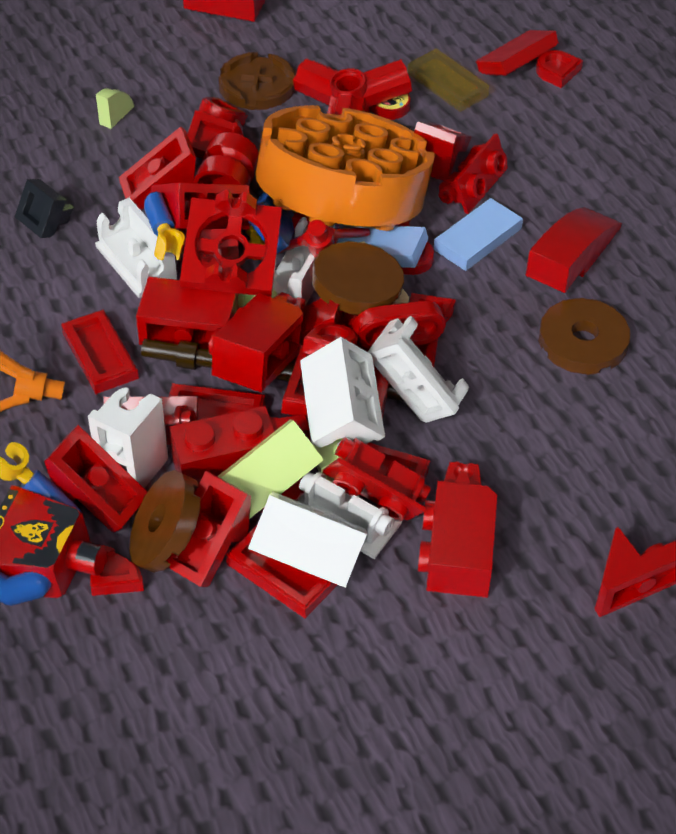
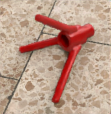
M313 220L309 223L305 233L291 239L289 246L279 253L304 245L308 247L311 255L317 258L320 251L335 244L334 241L337 239L365 237L370 235V229L360 227L336 229L329 227L321 220Z

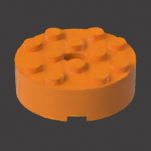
M319 105L285 108L272 113L265 120L256 168V180L262 190L273 199V204L276 207H282L283 210H294L309 216L310 221L321 220L328 226H333L337 223L374 227L384 231L393 230L396 224L407 222L421 212L434 162V152H427L425 150L427 141L409 128L384 117L349 108H343L341 115L324 114L320 112L321 108Z

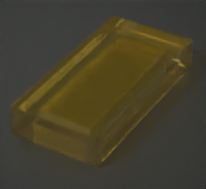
M437 48L408 63L407 72L409 76L459 112L489 96L490 86Z

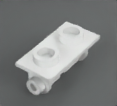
M308 472L301 479L299 489L304 491V493L298 499V502L367 529V535L360 551L373 559L376 558L402 524V521H397L390 517L389 510L385 507L379 509L355 495L352 496L345 493L343 488L326 480L325 474L321 472L316 474Z

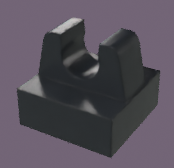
M27 179L14 217L38 237L50 238L55 235L58 225L69 222L74 207L70 204H65L66 199L41 179Z

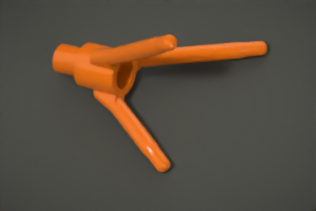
M0 350V371L16 378L14 394L0 401V412L14 406L27 404L30 399L42 401L43 396L62 400L65 386L64 381L47 378V373L31 370Z

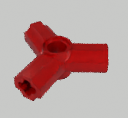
M306 58L298 65L297 73L293 78V85L296 91L329 105L327 114L341 115L343 108L369 113L372 105L412 92L411 80L407 68L401 59L362 72L354 68L337 71L315 60L312 61Z

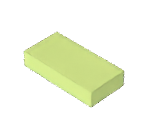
M290 419L218 477L251 495L250 519L265 507L272 491L282 494L324 459L296 422Z

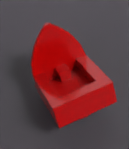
M195 110L187 134L195 156L203 159L211 139L220 133L231 132L244 136L240 121L236 119L235 123Z

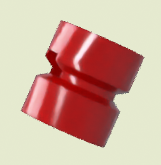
M226 132L216 135L211 139L193 183L249 185L250 189L251 182L256 173L259 156L256 145L248 138L237 133Z

